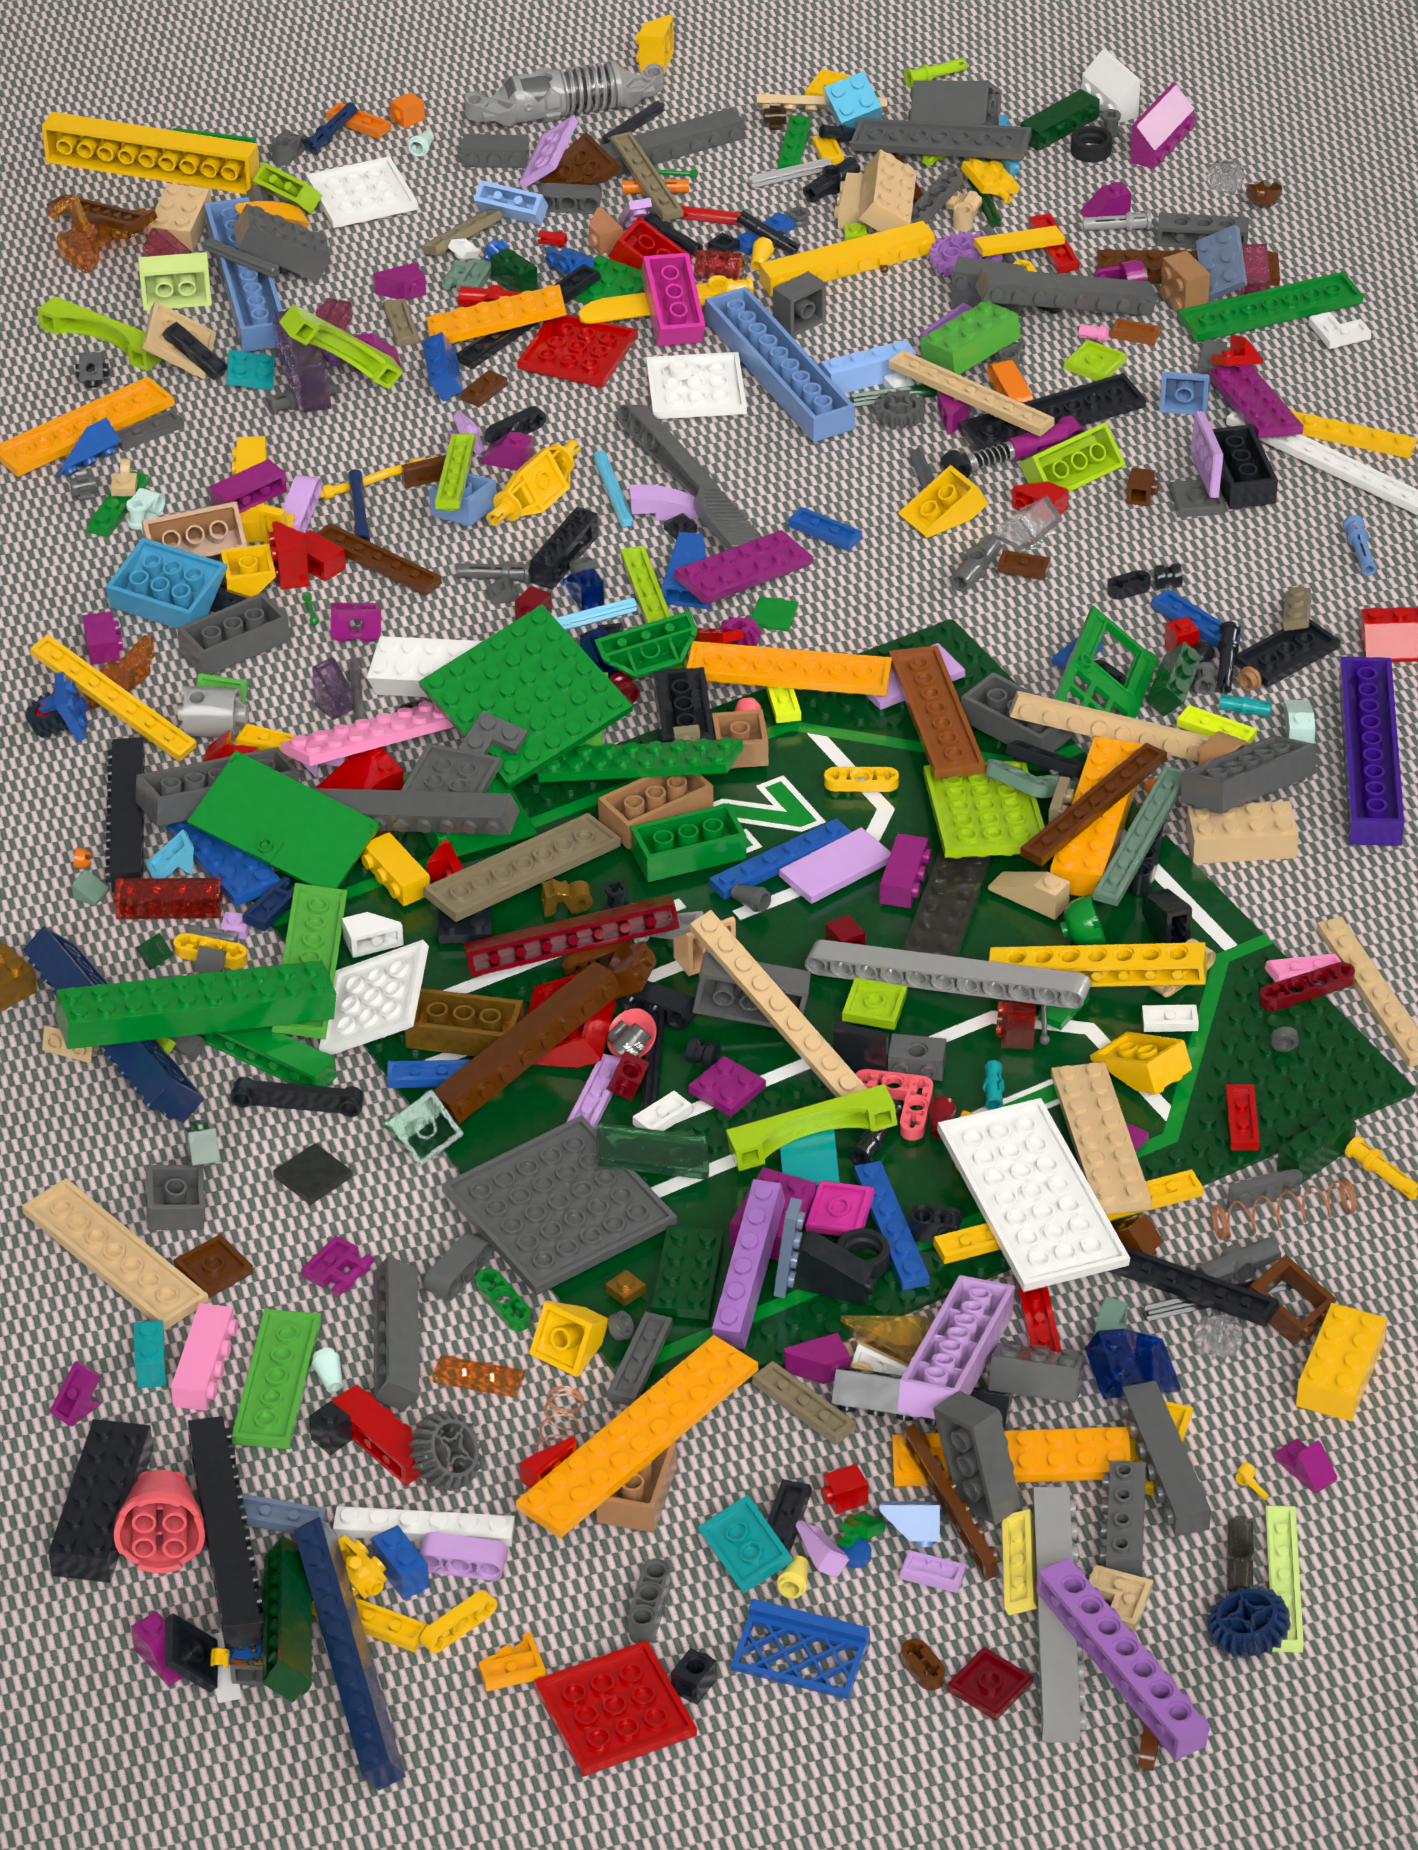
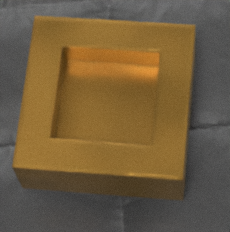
M625 1270L605 1284V1292L623 1306H627L646 1293V1284L628 1270Z

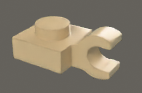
M121 459L120 473H113L111 496H134L136 494L138 479L137 473H132V468H130L131 459Z

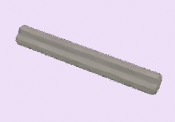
M824 158L752 175L749 177V185L754 189L822 173V168L832 165L829 158Z

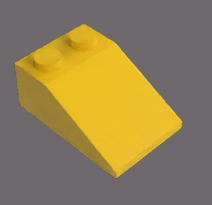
M950 465L901 509L898 514L923 536L928 538L972 520L988 505V502L974 483Z
M1125 1032L1090 1055L1091 1061L1095 1063L1104 1062L1108 1072L1136 1091L1148 1092L1150 1095L1163 1092L1166 1086L1181 1080L1184 1074L1192 1070L1186 1045L1182 1039Z

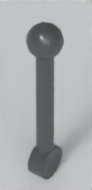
M1041 1005L1042 1035L1039 1038V1042L1042 1045H1047L1050 1041L1047 1035L1046 1005Z

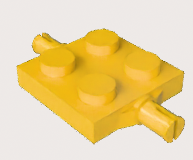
M968 158V161H963L961 170L982 194L997 195L1002 198L1005 204H1009L1012 201L1013 197L1010 194H1018L1021 187L1003 167V164L998 161L983 162L979 158Z

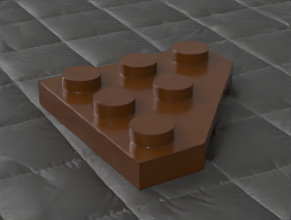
M585 132L564 151L557 168L540 180L543 183L594 185L605 183L621 167Z

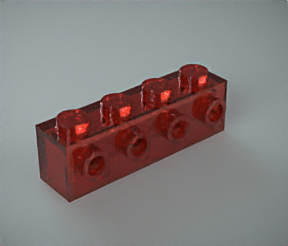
M116 879L113 899L116 919L221 918L223 905L222 879Z

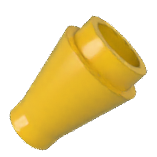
M761 237L753 243L750 266L754 270L759 271V264L767 262L774 253L773 242L770 239Z

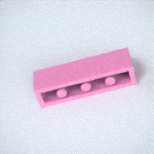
M199 1303L171 1385L173 1407L207 1411L210 1401L215 1400L218 1378L221 1379L224 1374V1359L230 1356L231 1337H235L238 1331V1320L234 1319L233 1307Z

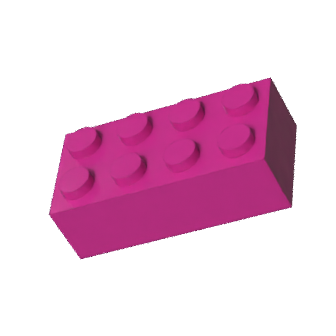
M689 253L644 256L641 276L657 346L702 343L705 321Z

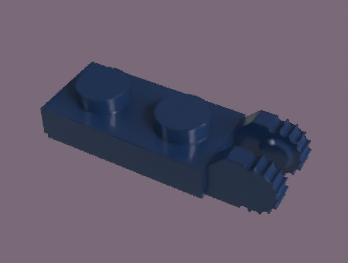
M285 876L275 885H272L243 914V923L265 932L292 905L295 885L291 887V879Z

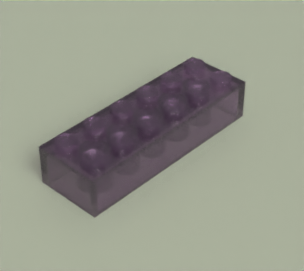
M288 310L275 312L276 321L272 322L273 331L277 335L278 341L275 342V350L277 356H279L281 366L283 365L284 374L287 375L288 384L291 385L292 394L295 395L296 404L301 405L304 413L332 409L327 365L320 348L312 344H307L306 346L291 338L279 322Z

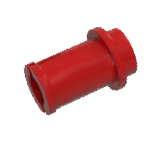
M539 230L538 237H541V239H538V244L557 245L558 248L566 246L567 233H563V230L558 232Z

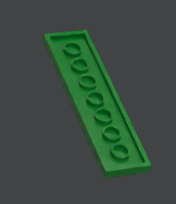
M1343 271L1179 309L1177 318L1196 342H1200L1205 339L1224 337L1234 333L1246 332L1251 329L1267 327L1281 322H1289L1298 318L1310 317L1324 312L1363 304L1364 296Z
M724 737L719 740H708L706 738L696 741L675 740L665 743L653 741L646 744L630 742L625 745H614L612 743L602 746L582 745L575 747L539 770L537 776L539 783L722 774L728 773L743 750L744 745L742 738L732 739L730 737Z

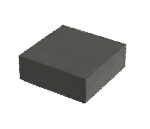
M199 945L194 971L199 973L222 972L227 951Z

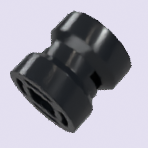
M1180 563L1171 564L1169 567L1163 565L1154 566V583L1157 590L1165 589L1166 586H1172L1173 588L1182 587L1183 576Z
M693 1036L686 1048L685 1061L691 1064L699 1062L704 1068L709 1069L719 1060L721 1046L715 1042L704 1043L703 1039Z

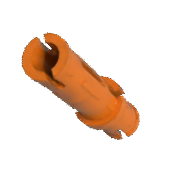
M689 179L663 180L671 193H689ZM622 180V194L637 193L645 196L635 180Z

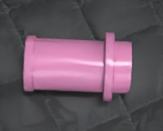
M1081 324L1078 335L1081 339L1098 340L1099 343H1103V341L1108 340L1109 328L1105 327V325L1099 327Z

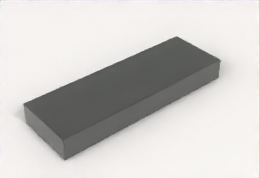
M171 409L117 430L115 432L121 440L118 447L125 451L184 428V420Z

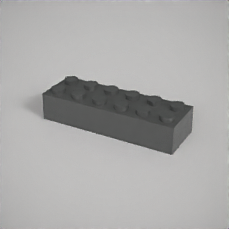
M1273 735L1181 772V802L1191 804L1192 808L1212 809L1214 813L1223 814L1227 813L1231 808L1243 806L1248 801L1258 800L1260 796L1273 794L1279 788H1287L1296 781H1304L1306 777L1316 774V744Z
M278 747L244 754L299 782V770ZM231 756L136 775L135 801L156 826H168L172 823L188 821L229 762Z

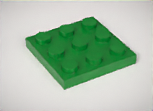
M597 255L593 259L595 266L591 268L600 272L601 279L572 300L587 305L592 301L602 298L644 293L641 269Z

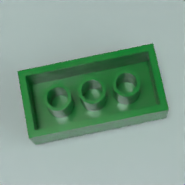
M729 803L630 826L631 851L647 882L747 859L746 833Z

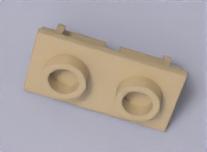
M44 1025L43 1051L92 1063V1054L94 1051L98 1052L99 1046L67 1049L60 1028Z

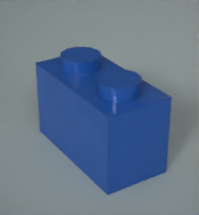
M398 1525L372 1537L373 1556H376L385 1566L386 1570L383 1574L403 1600L430 1588L428 1563Z

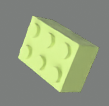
M207 252L139 257L143 311L150 310L155 301L170 309L212 305Z

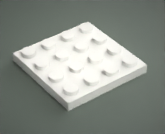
M390 156L306 174L307 183L323 195L318 203L333 228H342L355 223H365L373 219L387 218L391 215L405 214L418 210L416 198Z
M739 352L646 357L652 413L658 419L747 414ZM680 359L690 362L692 364V376L685 380L671 378L669 375V364Z
M424 940L336 970L333 986L336 991L334 1019L328 1020L326 1040H320V1051L330 1055L341 1053L342 1051L361 1046L414 1026L429 948Z

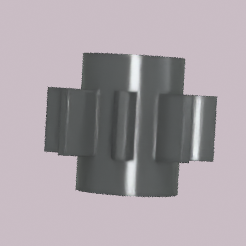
M86 470L75 472V478L70 479L72 496H79L80 501L91 499V493H97L94 475L87 476Z

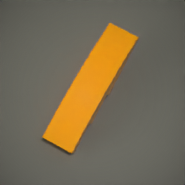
M253 201L237 203L235 205L239 214H241L246 204H249L253 207L259 206L265 212L272 215H280L286 221L293 224H301L304 228L310 224L301 209L291 204L273 201Z

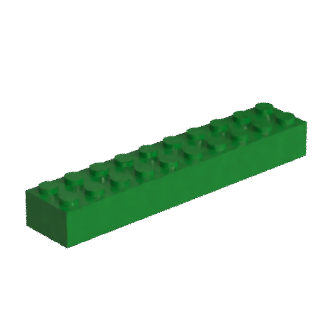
M309 961L56 990L55 1017L67 1049L331 1020L334 1019L336 991L323 961Z

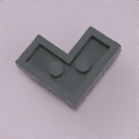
M482 711L458 749L487 755L494 745L516 755L527 739L528 731Z

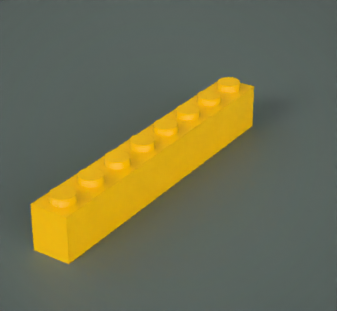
M919 221L759 264V283L771 297L773 296L774 287L807 271L823 282H828L880 268V265L888 266L929 255L931 244L935 243V234L924 221Z

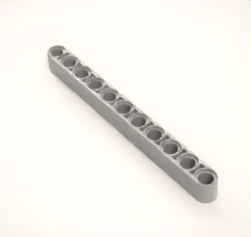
M829 940L815 941L805 960L806 969L811 971L812 974L850 980H854L856 977L911 988L1078 1009L1084 1004L1091 987L1090 979L1078 972Z

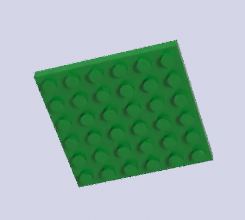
M543 604L419 681V687L464 738L482 711L528 731V737L516 755L494 745L487 754L501 757V767L496 775L508 789L516 786L633 711V705Z

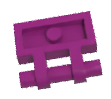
M334 1236L301 1269L302 1278L322 1288H325L331 1282L335 1283L331 1288V1292L336 1297H339L343 1292H348L354 1286V1281L359 1276L363 1277L370 1270V1266L375 1260L370 1254H366L363 1258L358 1257V1246L338 1236ZM346 1267H349L351 1270L347 1274L342 1272Z

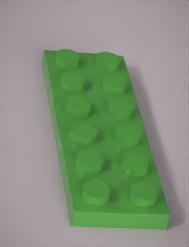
M264 1309L232 1432V1445L279 1449L291 1448L322 1322L320 1313Z

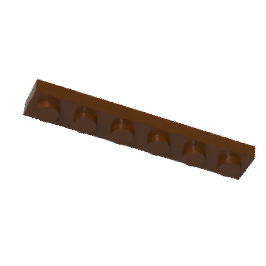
M331 523L317 532V534L342 547L345 550L346 558L425 596L442 584V577Z
M915 1424L903 1428L906 1449L985 1581L996 1577V1564L999 1563L998 1555L992 1546L988 1547L984 1541L985 1535L980 1524H974L972 1521L971 1511L966 1501H960L957 1496V1488L952 1478H946L943 1473L944 1467L939 1456H933L927 1436L924 1433L920 1434Z

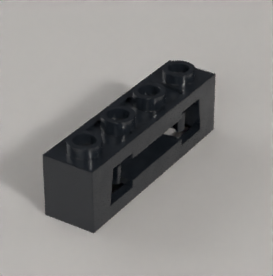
M576 507L530 560L532 584L551 590L558 585L569 572V563L580 558L598 537V513Z

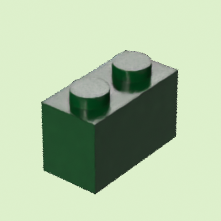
M509 248L491 256V275L494 281L509 291L524 292L538 290L537 266Z

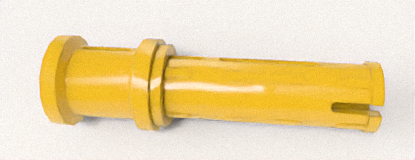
M1360 1135L1354 1137L1345 1149V1156L1357 1160L1362 1164V1168L1365 1171H1373L1395 1189L1403 1193L1409 1200H1413L1418 1196V1183L1383 1158L1382 1151L1370 1147Z

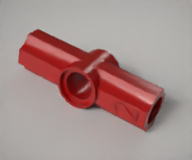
M491 285L487 289L460 286L458 305L460 307H470L480 302H490L504 296L518 295L522 292L505 291L499 285Z

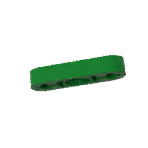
M492 1268L479 1271L476 1275V1289L509 1329L513 1331L528 1329L531 1326L532 1318L531 1309L499 1271ZM503 1296L511 1299L506 1303L496 1301L499 1297Z

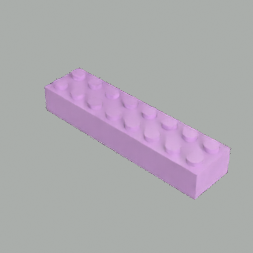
M959 1275L900 1380L897 1412L907 1413L912 1417L922 1416L935 1419L933 1411L935 1406L958 1391L968 1395L971 1394L1012 1318L1015 1286Z

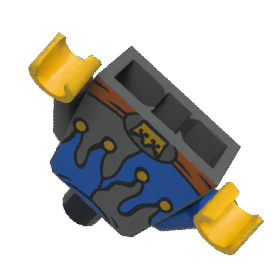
M261 1632V1645L230 1649L213 1648L211 1650L210 1666L220 1665L228 1669L230 1665L232 1684L265 1686L262 1684L263 1632Z

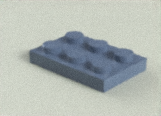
M1232 225L1196 241L1198 262L1210 273L1208 302L1248 285L1240 228L1238 226Z

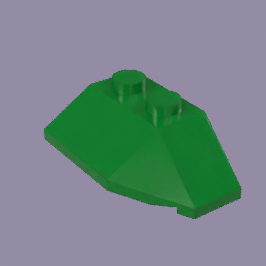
M686 611L595 639V644L604 663L633 679H638L654 674V671L667 670L683 665L698 631L690 611Z

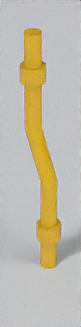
M415 458V459L409 460V463H413V462H417V461H421V460H425V459ZM401 465L385 468L364 476V487L385 478L402 474ZM349 482L333 486L331 484L323 485L319 499L327 500L333 498L334 495L349 492Z

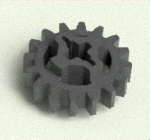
M897 389L896 393L887 391V395L881 394L880 399L875 400L874 415H877V421L882 420L883 425L889 423L891 428L899 425L900 429H902L904 425L912 427L913 422L919 424L920 419H924L925 403L922 397L917 398V393L910 394L909 390L901 393Z

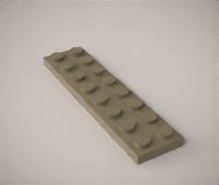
M586 813L425 886L423 896L457 922L620 847L621 838L591 814Z

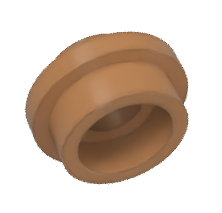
M1250 666L1241 669L1238 675V682L1244 690H1256L1261 686L1260 673Z

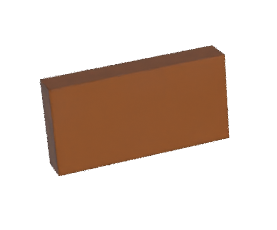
M1117 318L1110 331V337L1155 346L1161 334V326Z

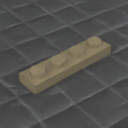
M486 209L421 245L423 253L433 254L435 257L447 253L446 250L449 249L448 245L451 240L473 238L479 235V231L495 226V222L503 218L501 211Z
M774 1361L752 1376V1384L832 1444L837 1445L856 1430V1422Z

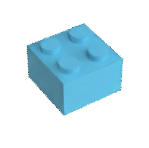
M864 71L824 87V99L837 126L842 124L849 128H856L860 118L882 119L881 105Z

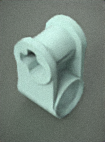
M144 488L138 489L136 494L126 503L130 515L127 520L128 526L136 530L142 529L143 520L155 518L160 514L165 505V495Z

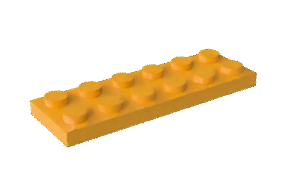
M559 284L555 286L548 285L543 289L535 291H524L521 294L510 297L504 296L490 302H480L466 308L459 307L454 311L446 313H435L426 318L430 336L443 332L452 344L565 316L567 313Z

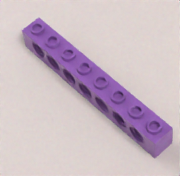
M1066 1558L1038 1571L1036 1592L1176 1761L1206 1747L1210 1726L1205 1716L1197 1712L1192 1706L1189 1697L1182 1693L1173 1683L1170 1674L1162 1670L1155 1661L1153 1654L1146 1650L1138 1641L1135 1632L1127 1628L1120 1619L1118 1612L1111 1608L1103 1599L1100 1590L1096 1587L1094 1588L1087 1580L1084 1571L1077 1567L1070 1558Z

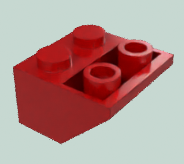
M272 522L273 532H268L276 573L274 581L279 580L281 590L309 587L307 547L304 533L280 522Z

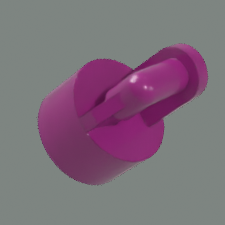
M1141 260L1121 262L1118 266L1098 269L1093 274V277L1148 281L1146 267Z

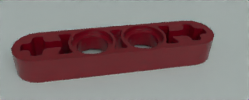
M1338 962L1266 985L1260 990L1259 1004L1265 1010L1276 1011L1348 988L1354 983L1355 968L1347 962ZM1320 980L1324 981L1325 984L1317 985L1313 981ZM1291 988H1299V989H1301L1302 991H1301V992H1291L1289 989H1291Z

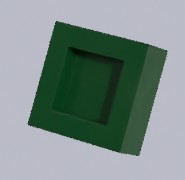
M160 932L136 947L149 970L173 956L172 951Z

